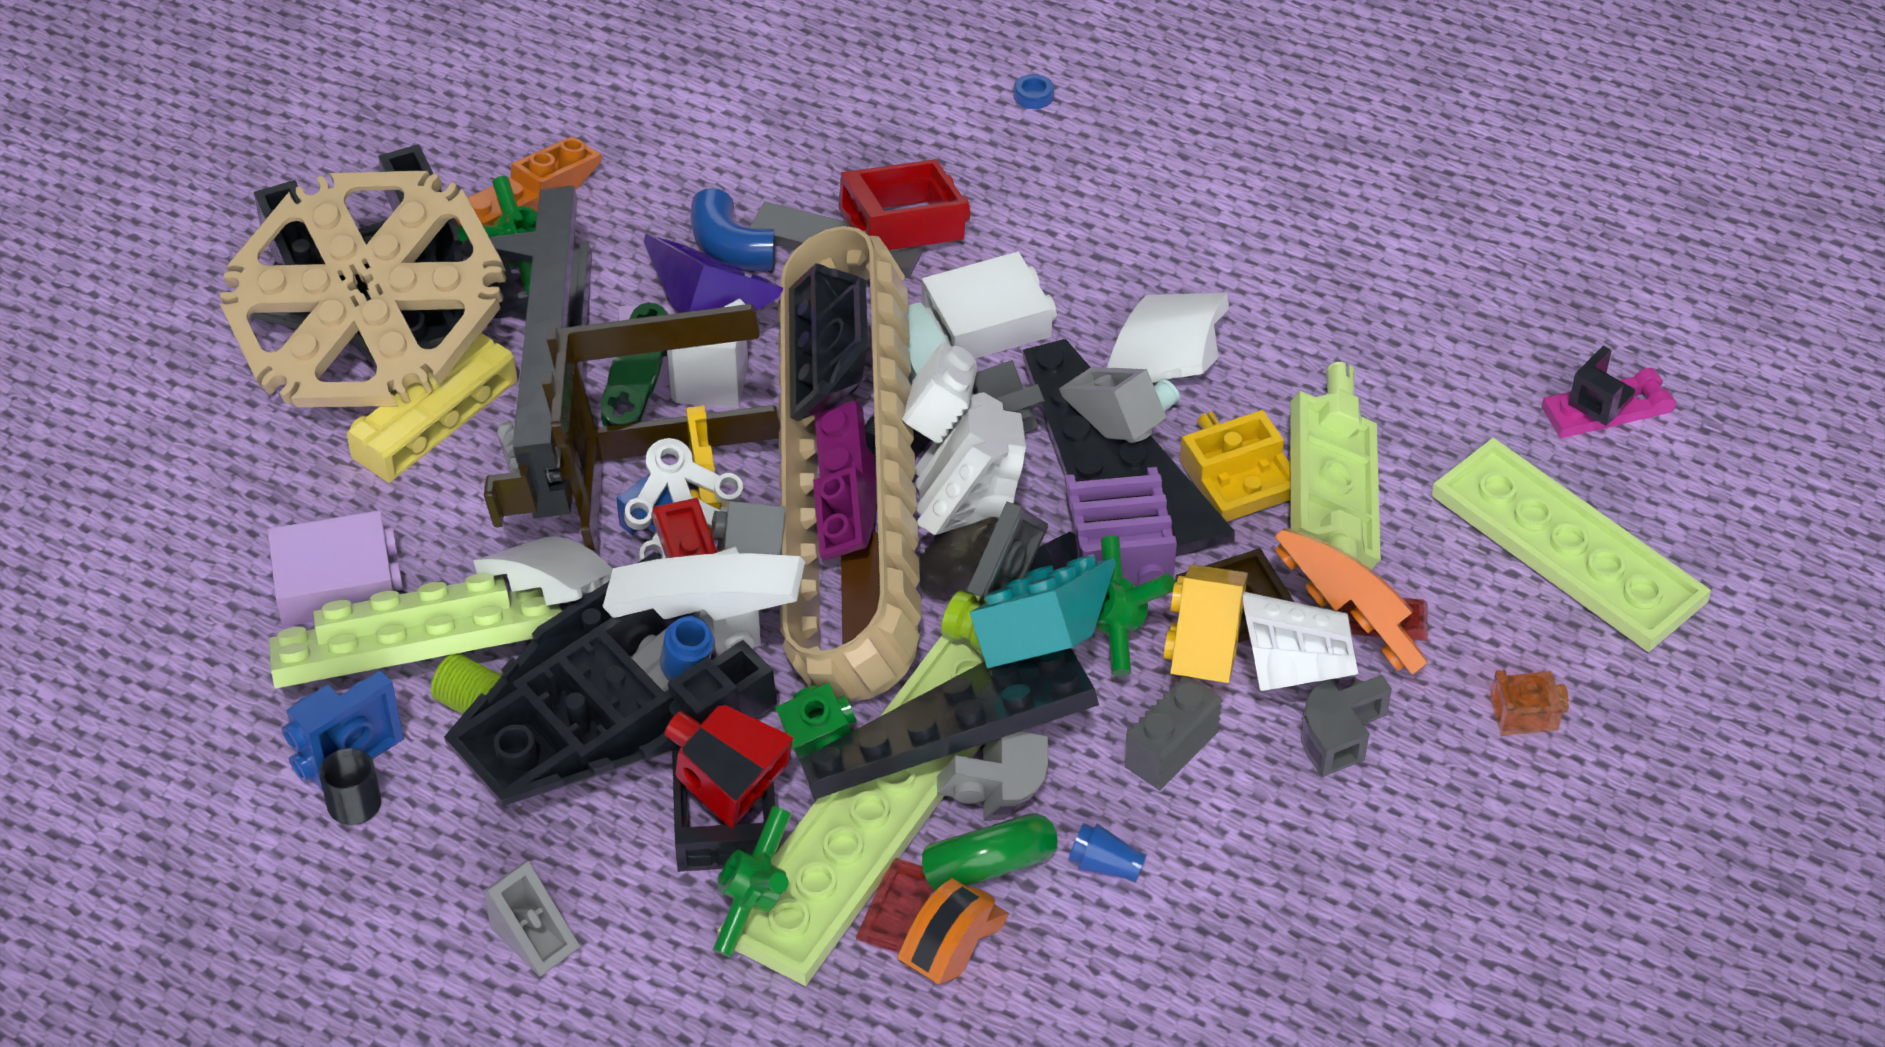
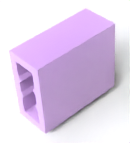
M380 510L267 529L275 597L282 627L314 622L313 611L321 610L323 605L332 601L348 600L353 604L368 601L372 595L380 592L403 590L399 563H389V556L398 555L393 527L384 529Z

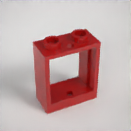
M937 159L841 172L838 209L850 227L859 228L865 231L868 236H879L888 250L964 240L965 223L970 220L971 215L968 199L962 196L954 185L951 175L946 174ZM927 202L929 204L925 206L896 209L889 211L883 210V208Z

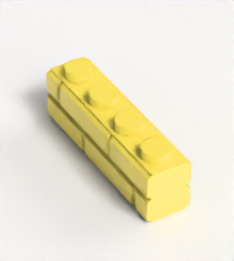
M481 333L439 386L431 373L427 374L432 384V391L427 393L421 383H412L406 390L410 401L407 403L400 399L397 391H393L392 395L398 406H380L367 417L361 416L357 418L351 425L350 430L346 433L351 458L386 482H392L518 381L515 358L511 351L498 343L494 344L492 339Z

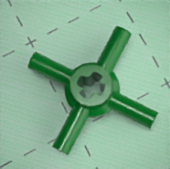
M1105 536L1101 538L1102 560L1114 557L1116 565L1096 626L1101 631L1109 634L1112 675L1126 676L1131 674L1128 632L1137 630L1143 624L1148 612V602L1173 592L1175 580L1170 574L1166 573L1136 586L1129 579L1123 578L1120 538L1117 536Z
M772 806L753 854L750 855L742 850H736L719 873L717 878L718 891L733 898V902L714 944L713 951L732 958L752 907L764 913L770 912L778 902L781 894L788 888L789 881L786 872L771 864L791 817V813L787 810Z

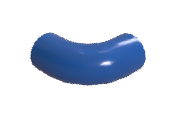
M709 188L697 192L692 199L690 219L695 241L706 254L715 257L716 260L742 268V270L773 272L775 230L769 228H750L735 223L733 220V199L728 193L720 189Z

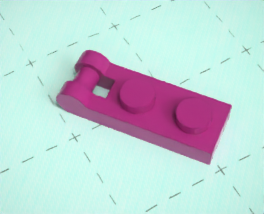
M1645 368L1634 377L1620 380L1633 387L1635 395L1607 426L1568 405L1571 391L1544 397L1541 407L1561 439L1671 413L1676 407V401L1669 390L1662 389L1663 380L1656 369ZM1645 394L1647 399L1638 400L1636 396Z

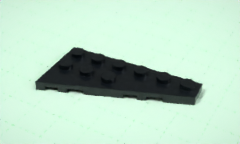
M1066 339L1023 349V361L1032 386L1038 384L1044 402L1040 404V408L1064 475H1074L1075 481L1080 482L1147 475V468L1157 467L1158 474L1161 475L1162 492L1167 500V513L1172 521V534L1177 542L1176 556L1235 541L1234 529L1151 435L1134 443H1129L1124 439L1106 438L1062 397L1059 388L1091 368ZM1150 494V495H1139V496H1128V497H1118V498L1086 500V501H1080V502L1100 501V500H1111V499H1121V498H1132V497H1143V496H1152V494ZM1157 515L1128 517V518H1117V519H1106V520H1096V521H1085L1084 523L1101 522V521H1112V520H1123V519H1133V518H1144V517H1154V516H1157Z
M1071 648L987 668L984 661L799 760L815 800L1098 706L1099 702L1093 684Z

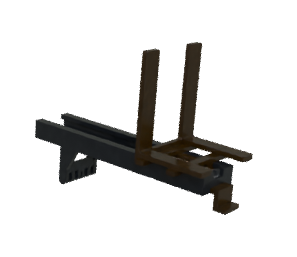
M573 185L540 190L536 231L489 237L506 270L503 271L506 277L505 282H495L488 286L499 287L503 295V301L499 303L501 308L493 318H518L526 320L513 438V451L518 469L517 472L486 476L483 495L494 527L499 528L503 527L504 516L532 513L535 519L571 514L573 493L581 521L580 530L584 545L590 550H596L603 462L606 460L645 456L655 442L667 438L679 440L689 448L687 416L597 427L594 423L582 379L583 361L753 340L759 338L760 329L755 306L752 304L586 325L592 252L589 241L580 242V249L573 250L578 203ZM470 240L463 242L461 245L463 255L467 257L465 260L473 253V246ZM531 262L529 292L517 293L509 263ZM775 405L706 413L708 444L711 447L779 439L781 423ZM576 448H577L578 456H579L580 463H581V466H582V470H583V473H584V482H583V479H582V475H581L580 468H579V464H578L577 457H576Z

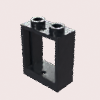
M680 748L672 750L677 871L723 869L729 857L736 850H742L752 855L772 806H775L774 782L762 794L763 822L736 824L733 829L728 825L689 827L687 787L678 780L675 774Z

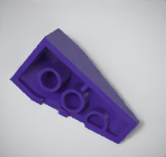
M645 234L643 242L672 307L681 313L722 308L737 299H741L745 304L754 305L755 311L781 296L783 287L766 278L752 274L751 278L747 277L742 272V268L716 260L715 257L687 245Z

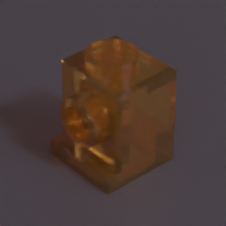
M1505 670L1495 671L1490 700L1501 736L1559 730L1562 713H1567L1569 709V696L1565 684H1555L1551 671L1507 675Z

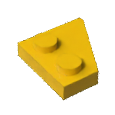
M705 406L686 408L689 450L692 454V461L715 473L711 445L709 446ZM695 485V489L690 490L692 497H698L700 501L721 511L720 502L716 500L714 493Z

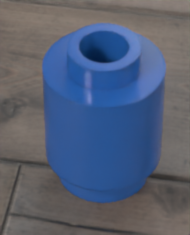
M687 616L678 619L667 628L660 656V667L668 679L673 680L706 657L711 658L714 638L704 621L696 617Z

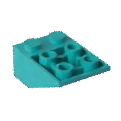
M1092 554L1067 562L1066 567L1056 570L1053 569L1052 565L1037 568L1025 573L1026 577L1006 583L1005 588L984 595L986 603L970 611V616L987 668L1073 648L1093 636L1116 565L1114 557L1096 562L1095 556Z

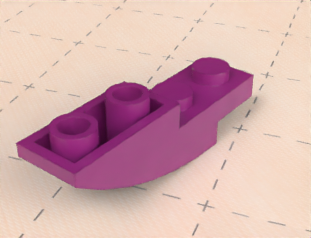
M856 400L815 414L820 477L813 479L819 555L823 561L866 548L874 526L876 511L875 457L867 447L864 412Z

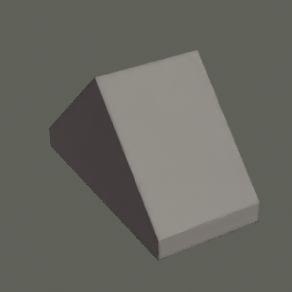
M529 861L522 862L484 890L491 930L539 977L581 947Z

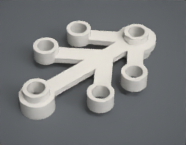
M671 438L661 439L655 442L647 452L646 468L650 476L638 498H634L627 503L624 519L626 524L632 529L642 530L647 528L652 522L651 512L653 506L666 486L673 503L694 498L691 496L686 481L714 493L716 500L722 503L726 501L738 502L742 495L743 483L735 474L725 473L718 475L694 463L691 451L683 442ZM666 454H672L678 459V462L674 465H666L662 462L661 457ZM729 483L735 486L737 491L732 495H727L720 490V486ZM699 500L707 525L711 528L713 513L715 510H720ZM635 508H641L647 512V517L637 520L631 516L630 512ZM657 531L652 540L645 542L641 546L639 561L644 559L645 553L650 550L659 552L662 559L666 558Z

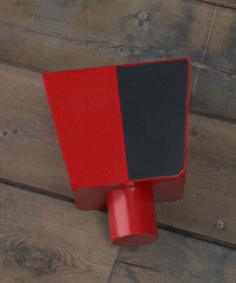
M726 705L718 706L702 724L683 711H679L669 722L664 734L665 737L681 747L677 756L675 773L678 780L732 829L789 765L793 737Z

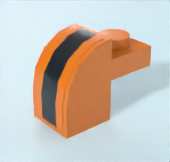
M952 878L942 884L919 911L897 959L938 985L957 978L966 969L978 940L997 933L1004 926L1009 912L994 904L995 899L989 893L977 888H968Z

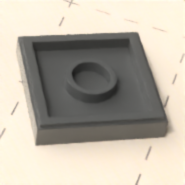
M1006 501L967 591L985 599L984 595L1005 588L1006 583L1026 577L1025 573L1029 572L1048 529V523L1024 508Z

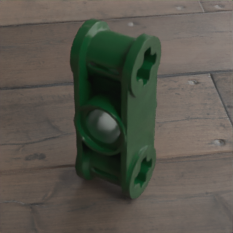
M647 302L636 307L630 315V319L668 315V312L657 303ZM665 351L613 358L608 382L601 398L600 407L603 426L641 422L649 396L652 395L655 389ZM621 404L627 405L628 411H625L622 417L614 416V410H618Z

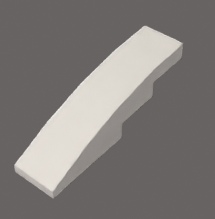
M753 553L702 554L656 559L617 567L612 570L603 608L613 618L654 608L663 619L705 610L717 621L797 601L805 561L800 556Z

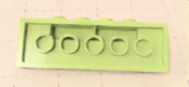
M488 573L474 574L466 578L463 583L447 586L444 582H431L420 586L416 592L400 595L396 591H384L372 595L368 601L353 604L348 600L332 601L323 605L321 610L313 611L315 629L306 631L304 627H292L280 631L276 637L269 638L270 664L274 688L533 639L532 633L538 626L562 611L559 603L546 605L541 587L507 592L503 575L494 577L493 574Z

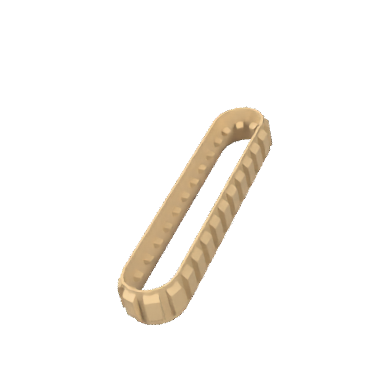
M841 226L826 229L808 238L796 248L785 263L780 280V286L783 287V291L778 301V321L781 324V329L778 333V353L781 356L779 364V386L781 388V395L779 397V419L781 421L779 453L782 458L779 465V487L782 490L779 506H785L781 555L800 556L805 561L797 601L783 604L780 607V632L785 637L782 648L793 667L807 685H817L820 687L829 683L836 698L845 695L850 702L873 698L889 690L905 676L916 657L920 637L918 623L921 620V596L916 590L920 582L919 558L915 554V549L918 546V525L913 517L917 509L916 487L912 483L915 475V455L910 447L914 440L913 428L902 420L912 387L908 381L911 373L910 352L906 347L910 338L909 320L905 316L908 309V291L903 283L905 276L879 236H868L865 231L859 228ZM815 263L844 271L863 279L870 278L880 598L878 609L869 625L853 640L835 649L821 650L819 544L813 479L818 478L815 415L800 421L790 418L789 287Z

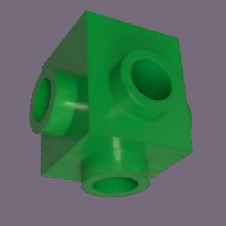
M829 683L820 687L817 685L805 687L799 690L793 696V699L775 707L785 732L793 737L792 747L798 760L850 733L849 725L857 722L846 696L843 695L836 698Z

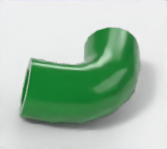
M1030 813L930 843L924 848L922 853L923 872L927 882L935 891L952 878L964 886H969L1042 863L1051 858L1057 848V831L1053 823L1046 816Z

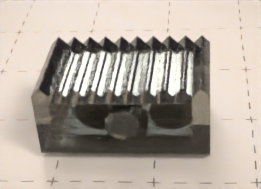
M989 517L934 536V541L929 542V547L924 548L925 553L920 554L919 584L926 595L933 599L946 601L947 599H952L960 590L970 593L967 589L998 522V518Z

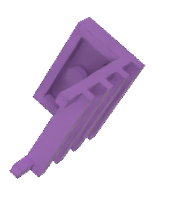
M1157 467L1147 468V475L1080 482L1075 481L1074 475H1065V485L1079 547V558L1094 554L1096 562L1102 561L1101 538L1117 536L1120 538L1123 578L1129 579L1136 586L1166 573L1174 578L1177 542L1172 534V521L1167 513V500L1162 492L1161 475L1158 474ZM1150 494H1152V496H1143V497H1132V498H1121V499H1111V500H1100V501L1080 502V501H1086V500H1096V499H1107V498H1118V497H1128V496H1139V495H1150ZM1157 515V516H1154V517H1144V518H1133V519H1123V520H1112V521H1101V522L1084 523L1085 521H1096V520H1106V519H1117V518H1128V517Z

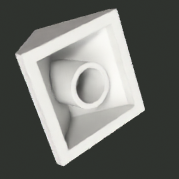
M737 299L725 307L745 305V303L741 299ZM747 340L667 351L671 398L676 403L739 408L748 367Z

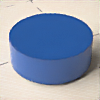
M1028 74L1022 76L1014 84V100L1017 104L1027 109L1047 107L1054 99V84L1043 75Z

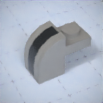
M1020 731L988 742L983 748V760L955 755L937 776V794L955 797L961 803L983 802V820H1001L1019 811L1045 780L1048 767V736Z

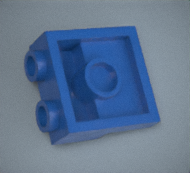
M382 670L366 680L355 683L347 692L340 696L329 684L313 694L304 696L295 705L286 710L289 723L281 727L285 740L297 752L289 757L290 765L295 774L303 782L311 779L322 791L319 769L323 760L329 754L339 749L354 748L369 754L373 760L404 740L393 682Z

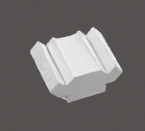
M984 392L971 395L968 409H964V413L959 416L958 422H954L953 429H949L948 435L943 438V442H933L915 467V474L918 478L913 484L920 494V501L917 504L916 511L922 514L917 520L918 526L933 535L963 526L995 528L1006 501L1014 503V496L1023 467L1026 442L1021 413L1003 410L1002 402Z
M1247 592L1242 594L1260 691L1358 674L1348 613Z

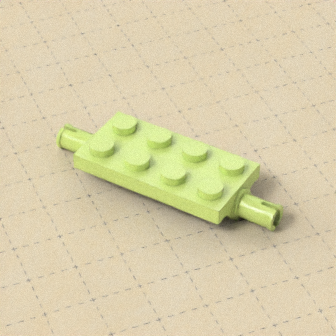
M1335 362L1326 369V395L1314 397L1299 391L1290 401L1291 530L1305 533L1330 543L1355 557L1372 570L1381 561L1377 423L1361 416L1359 398L1354 396V367L1351 365L1347 367L1346 376V363Z

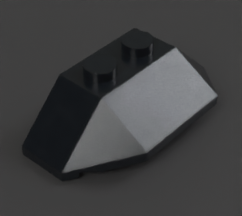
M815 263L789 287L790 418L800 421L830 409L847 394H852L860 385L868 349L865 279Z

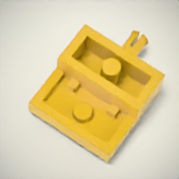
M1264 410L1221 424L1216 418L1215 413L1209 411L1208 416L1204 413L1197 421L1203 430L1182 436L1180 463L1198 490L1227 522L1291 500V464L1283 454L1284 439Z

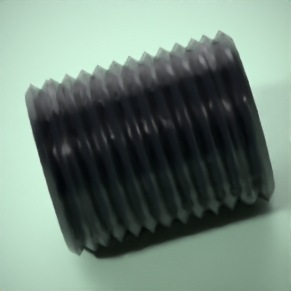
M354 748L339 749L329 754L323 760L319 769L320 782L328 813L332 819L341 824L356 825L370 820L379 811L381 806V794L373 760L369 754Z

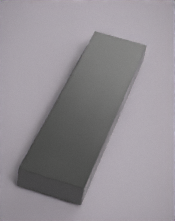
M764 201L750 228L774 229L775 245L795 250L808 238L826 229L850 226L846 221ZM924 245L889 250L905 278L910 279L924 251Z

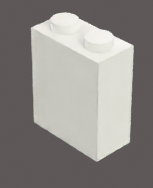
M1019 251L922 278V304L939 327L947 343L951 346L964 348L974 359L1052 337V321L1057 318L1055 303L1050 295H1044L1040 288L1036 270L1033 266H1027Z

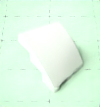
M1227 293L1146 295L1137 304L1125 322L1114 345L1107 368L1147 369L1152 383L1162 379L1167 380L1203 374L1219 358L1214 324L1229 310Z
M556 536L544 537L473 560L477 574L488 573L494 576L507 574L512 592L541 587L546 605L575 601L582 598L583 594L593 592L610 581L613 570L600 556L584 545L568 538Z

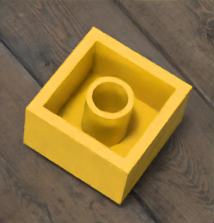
M1191 564L1185 576L1178 575L1177 582H1175L1170 611L1179 612L1178 623H1171L1170 630L1167 632L1164 649V659L1172 660L1170 674L1229 683L1235 663L1243 610L1242 594L1246 590L1248 573Z

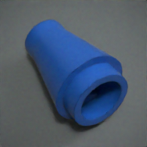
M1083 823L1068 860L1079 864L1078 870L1125 878L1136 883L1147 854L1137 851L1098 823L1095 827Z

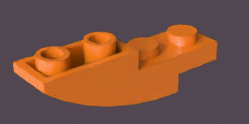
M571 136L511 163L509 180L517 206L528 207L538 212L540 190L573 185L576 190L599 165L602 154L586 145L583 141ZM493 186L467 197L482 225L493 226L494 222L502 215Z
M1287 528L1282 529L1275 535L1276 539L1280 542L1274 548L1275 551L1292 571L1299 566L1311 581L1305 585V588L1322 608L1330 604L1337 611L1349 600H1352L1356 607L1350 611L1351 614L1368 634L1374 629L1387 643L1381 650L1398 671L1406 667L1413 675L1428 663V658L1399 624L1412 613L1413 609L1376 572L1343 550L1311 535Z

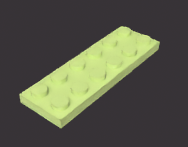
M1494 437L1433 484L1432 497L1647 652L1654 649L1708 603L1711 593L1709 588Z

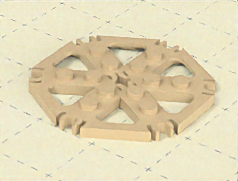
M428 171L329 173L334 183L333 188L329 187L328 182L322 176L317 177L320 190L316 194L307 195L301 186L296 187V194L300 203L296 204L289 192L226 266L229 272L224 273L223 278L228 287L238 288L233 292H220V299L223 302L220 306L260 388L264 387L269 395L278 386L285 385L279 394L284 403L288 405L293 403L295 408L398 406L392 395L393 390L397 391L400 399L405 403L410 401L406 390L412 383H421L427 393L432 391V384L427 374L431 373L439 386L501 308L499 303L503 301V295L499 287L488 286L495 282H505L506 277L503 271L506 270L463 189L461 188L459 192L455 183L452 182L445 191L438 192L442 187L439 175L435 173L430 175ZM361 190L402 191L404 193L403 201L366 245L346 207L347 197L351 193ZM455 218L461 223L473 246V253L467 260L461 262L414 263L449 219ZM292 221H300L306 225L325 264L268 266L261 264L259 259L262 252L286 224ZM368 263L370 268L366 269L364 264ZM358 274L362 282L365 281L371 300L367 301L364 294L360 293L357 287L358 282L354 275ZM344 275L345 280L342 281L339 276ZM465 309L460 320L440 345L433 349H423L417 344L400 311ZM311 312L284 346L275 352H266L260 347L249 324V316L253 313ZM359 330L377 365V372L374 377L362 382H322L318 380Z

